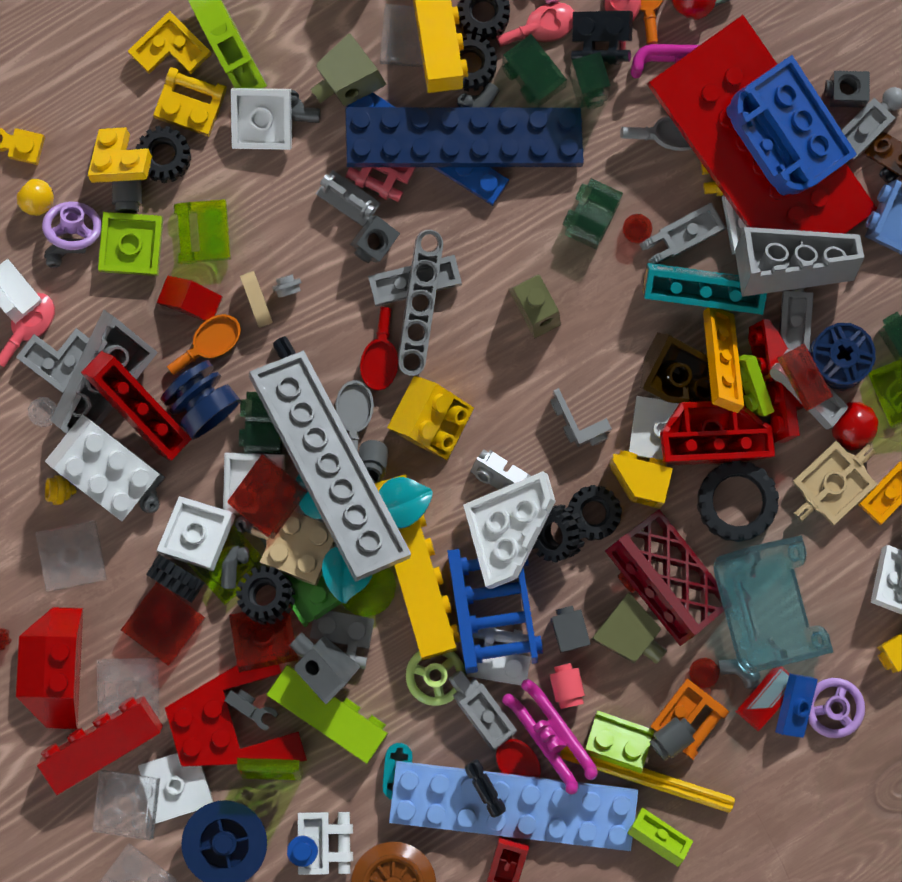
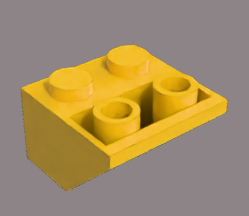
M413 376L387 428L405 440L448 460L474 407L439 384Z
M620 450L619 454L614 453L610 459L609 467L630 502L660 509L665 503L673 468L666 467L667 463H663V460L649 458V461L637 459L638 455L632 452Z

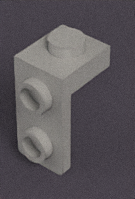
M558 388L553 391L554 399H551L550 402L556 415H562L567 424L563 427V430L570 443L575 441L577 447H580L590 442L592 446H595L608 439L606 434L610 433L612 428L607 418L579 431L560 389Z

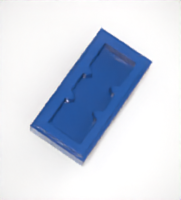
M789 673L775 730L776 733L804 738L818 679Z

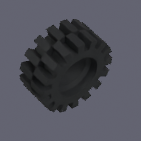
M460 0L458 2L460 28L463 27L465 34H472V37L475 38L476 35H480L482 40L485 41L487 37L494 39L498 33L502 34L504 27L508 25L510 17L509 0ZM479 2H488L494 7L495 15L487 22H480L472 15L473 7Z
M466 34V37L463 38L464 51H460V57L465 53H475L481 58L482 65L478 71L468 73V77L463 78L464 91H469V88H474V91H477L480 86L485 87L488 81H492L494 78L497 56L495 55L494 47L490 46V42L487 39L483 41L480 35H476L475 38L472 37V34Z
M156 126L154 131H151V129L147 130V135L145 137L142 135L139 138L140 144L136 145V149H149L152 155L153 150L158 145L168 144L175 151L174 159L166 165L157 164L152 158L148 176L156 182L160 180L161 183H167V180L170 179L172 182L176 181V177L179 175L182 177L185 174V168L188 169L190 166L191 153L185 137L178 130H172L169 126H165V129H162L161 126Z
M590 485L589 487L581 488L573 495L568 507L574 509L572 514L579 513L581 516L577 520L578 523L584 522L585 527L581 528V532H586L585 538L591 541L601 540L611 535L621 520L622 508H620V501L614 496L615 493L605 489L606 487ZM595 501L604 506L606 516L601 523L590 524L584 519L582 511L587 503Z
M562 504L553 506L532 548H538L539 550L536 554L539 557L544 556L545 561L552 560V562H558L578 554L581 551L579 548L584 546L585 542L580 539L586 537V532H581V528L585 527L584 522L578 523L577 520L581 516L579 513L572 514L573 508H565L566 505ZM553 522L562 531L563 540L561 544H558L551 534Z
M160 554L146 573L147 576L190 603L194 601L205 582Z
M261 566V571L256 567L251 569L253 575L249 576L246 573L243 576L246 582L239 581L238 587L241 589V591H236V596L240 599L237 601L238 606L242 608L241 610L254 622L258 621L262 625H266V621L271 625L276 624L275 618L282 621L285 619L282 615L285 611L289 614L292 610L288 607L289 604L294 605L295 599L292 597V595H295V590L291 587L293 586L292 583L274 567L268 569L266 566ZM266 585L274 586L276 596L273 601L265 606L258 605L256 602L257 592Z

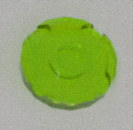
M389 568L373 574L369 584L363 590L353 596L347 603H342L345 609L355 615L364 617L378 615L390 606L395 597L396 582L394 574Z

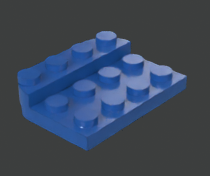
M793 55L787 57L739 90L727 106L726 112L731 119L734 129L768 181L781 195L798 194L809 189L857 155Z

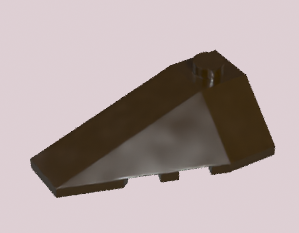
M657 332L644 357L640 388L670 403L712 401L707 355L671 335ZM742 385L743 399H744V395H746V394H745V391H744V388H743V385Z

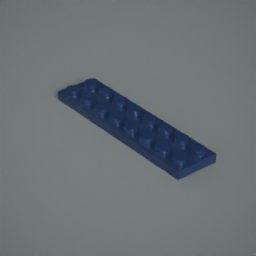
M346 107L347 167H582L584 164L581 108Z

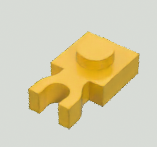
M0 128V136L3 137L0 143V152L8 150L7 156L9 159L38 165L45 140L44 135L17 128L14 129L13 135H10Z

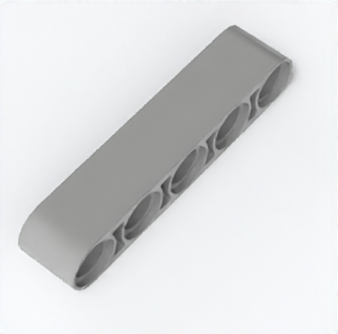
M430 229L421 231L415 239L399 344L398 366L403 373L409 376L420 374L426 364L443 251L441 235ZM427 234L433 235L437 240V246L431 252H426L421 247V240ZM423 264H428L433 270L432 277L427 281L419 280L416 275L418 267ZM418 294H424L428 298V306L422 311L415 310L412 306V300ZM413 324H420L424 329L423 336L418 340H412L408 337V328ZM414 353L418 355L420 362L415 369L409 370L404 367L403 360L406 355Z

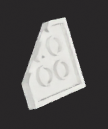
M544 471L463 504L485 587L489 589L518 578L556 502L548 474Z

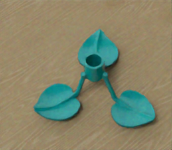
M298 474L296 477L297 501L301 510L313 519H322L301 476ZM405 477L392 478L385 482L379 490L398 528H406L418 521L429 507L433 491L429 487ZM337 547L330 549L323 559L322 572L326 585L331 593L342 603H347L353 596L363 590L372 578V575L355 582Z

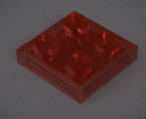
M261 454L227 503L268 538L274 539L308 490L268 456Z
M156 582L122 627L121 631L166 665L171 666L206 617L163 585Z
M284 611L282 615L285 619L280 621L278 618H275L276 624L272 625L267 621L266 625H262L258 621L254 622L244 612L229 615L239 673L299 660L298 654L289 646L295 639L291 613L288 614Z

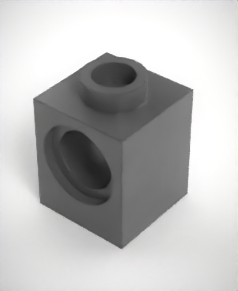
M834 71L830 80L825 82V98H830V107L864 108L870 100V72ZM840 85H850L854 93L851 95L842 93Z
M370 216L350 245L356 249L354 254L364 262H380L400 233L380 217ZM372 233H375L379 238V246L375 250L371 249L367 243V239Z
M568 606L556 610L557 616L551 617L560 653L591 645L581 609L574 611L573 606Z

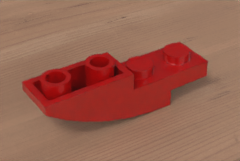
M763 319L749 327L748 341L751 346L752 355L757 358L774 412L770 414V426H772L774 443H785L800 436L797 410L804 408V406L781 382L774 380L769 373L776 363L781 362V356L788 348L771 321ZM792 368L790 369L795 376L797 373Z

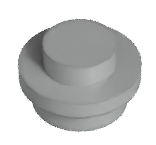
M293 274L276 279L277 285L272 286L273 291L277 292L279 298L301 291L299 284L302 282L300 278L294 279Z

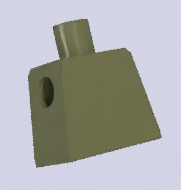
M349 33L317 63L316 67L324 80L310 90L320 104L335 94L343 106H347L387 84L376 66Z
M539 274L508 289L534 339L561 325L559 310Z
M630 593L625 595L591 638L596 643L633 663L644 654L657 664L667 652L663 646L654 640L661 631L660 626Z

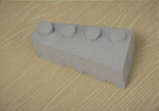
M744 227L735 249L742 297L854 281L864 260L861 237L858 234Z
M103 310L50 420L66 434L82 414L99 426L114 408L81 374V371L101 351L114 356L135 379L139 377L158 353L105 310Z

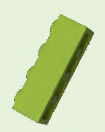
M289 665L285 666L267 693V696L366 764L370 762L388 735L383 730L386 726L385 723L373 715L369 719L358 713L361 707L347 697L342 702L334 696L325 704L295 669Z

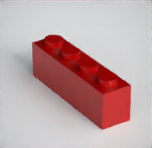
M101 351L81 371V374L157 454L172 461L192 440L114 356Z
M144 695L137 700L134 697L125 700L118 706L120 710L114 714L109 715L106 712L92 722L94 726L85 731L79 728L67 736L68 741L59 747L55 743L41 752L42 757L37 767L56 796L160 734L163 725Z

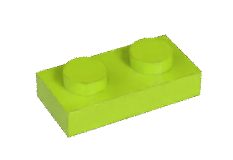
M746 354L739 356L741 381L746 394L744 395L746 407L759 416L773 413L774 409L756 356Z
M643 807L636 815L635 821L627 834L677 867L684 861L693 843V840Z

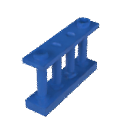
M459 549L447 550L466 674L477 673V663H483V659L530 652L532 664L538 663V654H543L541 636L534 635L524 566H529L528 558L518 576L519 582L502 584L493 589L487 587L471 589V586L465 587L464 576L469 575L471 571L481 570L478 558L467 560V557H460ZM521 594L523 611L476 618V615H469L468 605L474 604L473 601ZM522 623L526 625L527 641L488 647L474 645L473 634L478 633V630Z

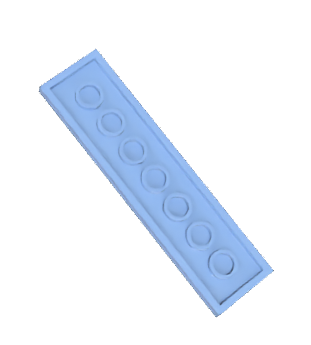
M396 761L389 823L631 851L633 837L627 834L635 821L638 789L578 782L579 790L577 793L570 795L566 792V785L562 780L483 771L484 774H487L497 791V798H501L506 808L503 814L493 818L487 810V803H483L472 784L473 779L468 777L465 769Z

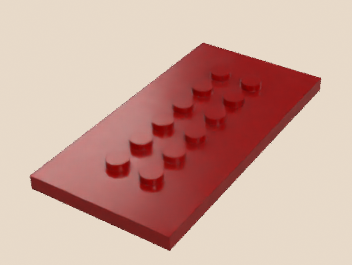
M744 15L738 17L646 83L746 227L845 234L866 219L872 211H876L877 207L846 163L818 184L798 194L781 195L768 181L734 129L731 119L726 112L727 106L739 90L777 65Z

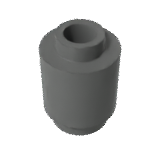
M142 180L112 182V204L115 205L116 212H139V205L142 204Z
M368 440L360 445L358 454L373 482L377 483L385 476L389 450L380 441Z
M675 717L653 735L654 739L649 743L663 761H666L669 757L673 759L695 741L692 735L696 731L685 718L680 721Z

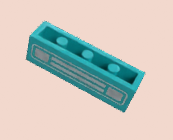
M652 263L646 264L642 290L644 299L761 315L764 313L767 293L742 297L739 275Z

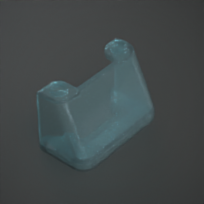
M802 535L746 547L721 555L714 562V575L737 661L741 669L746 673H755L833 653L828 632L821 626L809 627L794 569L804 565L807 556Z

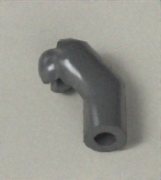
M488 82L479 95L461 94L457 99V104L459 107H489L500 90L497 86Z
M291 90L292 119L294 121L319 123L321 109L305 107L299 99V94L295 90Z
M239 545L232 547L222 562V588H236L238 563L246 564L249 561L250 551L247 547L239 548Z

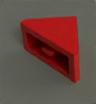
M167 275L157 304L206 321L216 316L223 296L192 280Z
M498 837L487 882H519L529 850L528 844Z

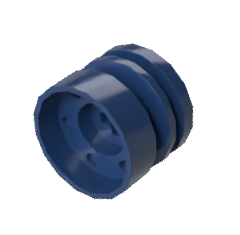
M836 323L826 327L810 344L809 352L806 353L808 365L833 391L842 392L855 387L871 372L876 360L875 346L871 336L863 328L852 323ZM847 351L849 355L846 359L839 360L836 355L839 352Z
M209 360L203 361L183 372L171 383L160 398L165 406L172 405L169 411L173 416L187 411L180 424L193 440L216 427L241 402L240 398L228 384L216 390L214 389L221 379V375L218 372L210 374L214 367Z

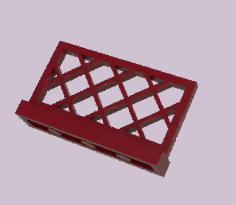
M660 509L605 550L679 646L693 638L734 603ZM656 520L663 529V536L651 534V522ZM630 538L644 539V551L639 550ZM651 541L663 544V556L651 553ZM670 546L679 549L682 560L670 557ZM651 560L663 563V575L657 573L651 565ZM670 565L682 567V579L670 577ZM689 569L698 573L700 584L689 581ZM670 584L682 587V599L676 597L670 589ZM689 589L700 591V603L689 601ZM708 593L714 594L722 605L720 607L708 605ZM689 608L701 611V622L699 624L689 613Z

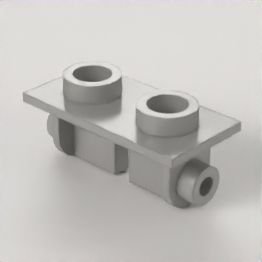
M333 170L329 175L326 174L320 182L321 187L316 192L317 196L361 226H364L381 204Z
M484 449L470 470L478 480L490 484L498 490L531 476L512 465L508 473L505 472L503 468L508 461L493 451L487 452Z

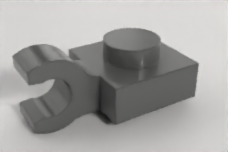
M242 689L238 693L231 690L224 700L254 720L263 730L270 728L262 721L265 713H270L274 717L279 715L274 708L264 707L259 709L253 704L255 698Z

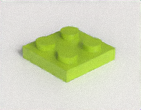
M103 212L98 271L159 276L163 216Z

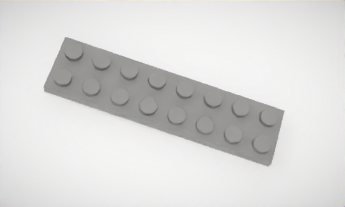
M304 350L250 371L249 378L355 582L410 559L411 552Z

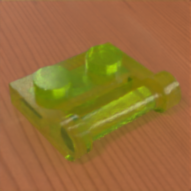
M226 199L174 204V214L178 218L180 253L177 254L178 264L231 260ZM197 213L200 251L192 252L189 220V214Z

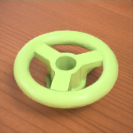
M419 651L412 656L406 668V683L409 691L418 701L431 706H440L455 699L453 697L457 692L453 687L450 692L444 695L442 686L447 680V671L455 666L456 671H462L466 676L464 664L454 651L442 655L448 658L442 664L432 663L427 667L418 665L422 660ZM432 670H439L442 676L439 681H432L430 679V672ZM415 674L423 676L425 682L434 688L435 697L424 694L418 688L415 682Z

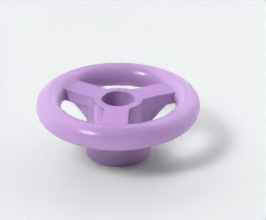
M64 202L55 205L45 214L42 229L47 240L53 245L66 250H79L92 245L99 238L102 222L100 216L92 207L80 202ZM60 213V223L56 227L51 228L52 220ZM84 213L92 220L93 230L88 229L84 225ZM66 233L78 234L84 237V239L66 241L58 236Z
M828 678L818 682L808 719L811 727L819 734L828 738H843L855 732L861 725L865 715V702L859 689L851 682L841 678ZM829 687H837L835 695L830 697L825 705L814 707L815 700L821 691ZM846 691L853 696L856 703V714L853 720L848 717L850 704L844 698ZM834 702L839 703L841 707L840 712L837 714L831 710V705ZM827 714L829 718L839 720L844 728H827L817 720L816 716Z

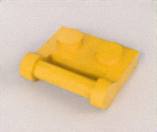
M170 67L153 116L156 119L210 137L227 86L219 83L213 85L181 74L179 69ZM176 84L212 96L211 103L208 104L174 92Z

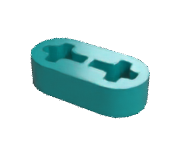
M404 743L391 745L385 755L383 792L390 800H392L393 791L388 789L387 785L394 781L396 763L395 759L390 758V754L395 753L397 748H403V753L408 754V759L402 762L412 763L413 760L410 747Z

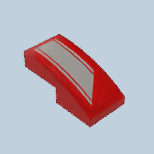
M776 663L735 712L754 729L760 731L782 706L789 672L779 663Z

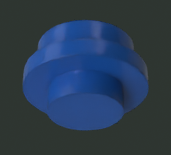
M297 836L289 843L287 855L294 865L305 867L312 864L317 858L318 847L312 838Z

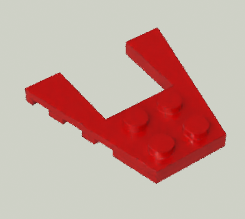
M273 644L165 707L181 767L248 764L242 762L241 759L266 760L255 761L265 763L271 762L270 760L307 761L299 731L240 749L228 705L224 701L225 690L281 674Z

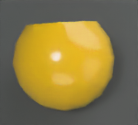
M41 179L29 180L17 194V204L23 212L29 215L40 216L49 211L53 205V190L47 182Z

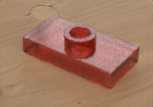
M805 344L777 358L806 411L833 397Z

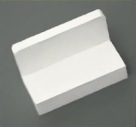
M6 259L0 264V307L16 324L42 302V299L15 266Z

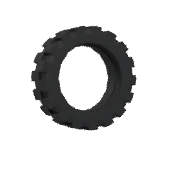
M736 460L719 465L705 477L698 491L697 509L703 524H706L711 533L727 541L741 542L757 537L773 523L779 507V494L776 491L773 479L766 474L767 472L763 468H759L751 462ZM739 476L747 478L756 484L761 492L763 502L761 512L748 525L734 526L727 524L718 517L714 510L713 496L715 489L722 481L730 477Z

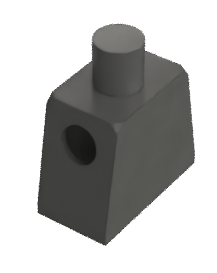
M301 632L289 645L301 657L294 666L295 671L325 704L348 683L360 668L354 660L324 636L314 645Z

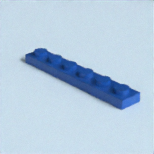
M371 93L347 105V107H395L375 93ZM432 167L492 206L509 183V179L490 167Z

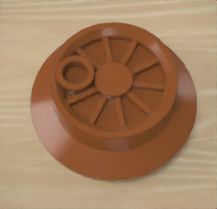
M385 842L372 847L361 856L353 870L351 882H436V877L430 861L420 850L402 842Z

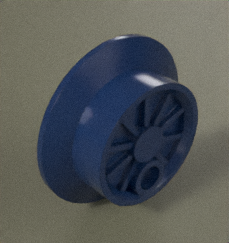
M215 801L198 809L188 820L182 835V854L190 871L203 882H245L259 870L265 859L267 835L260 818L247 806L235 801Z

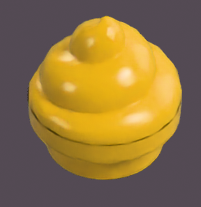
M55 475L54 478H47L45 500L46 502H52L53 505H62L72 495L77 493L75 486L70 484L61 475Z

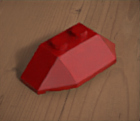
M712 401L681 402L660 432L663 463L674 465L717 464L736 460L742 462L775 457L772 426L763 422L745 406L736 413L714 405Z
M52 607L19 636L16 697L46 728L78 729L83 608Z

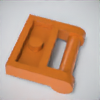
M686 678L650 727L657 732L675 717L680 721L685 718L691 724L705 705L708 706L712 711L693 734L695 741L682 751L694 760L698 754L697 749L719 720L726 718L729 711Z

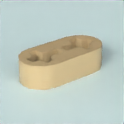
M252 271L241 275L240 278L258 327L261 328L272 324L273 321L255 272Z

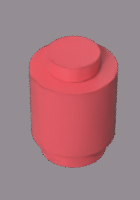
M571 663L554 667L555 673L549 674L555 702H559L560 709L584 704L582 696H585L579 668L573 669Z

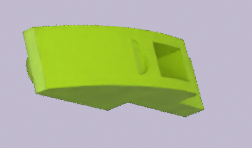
M188 0L234 88L263 89L267 87L223 1Z

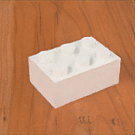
M83 414L45 460L50 467L121 521L125 519L159 476L158 472Z

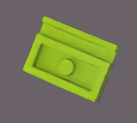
M597 710L585 751L592 757L641 773L650 748L649 742L652 740L655 730Z

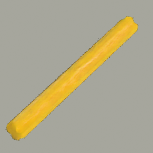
M568 746L560 751L562 759L581 765ZM590 756L598 771L730 813L733 809L735 799L732 796L643 768L642 772L638 773Z

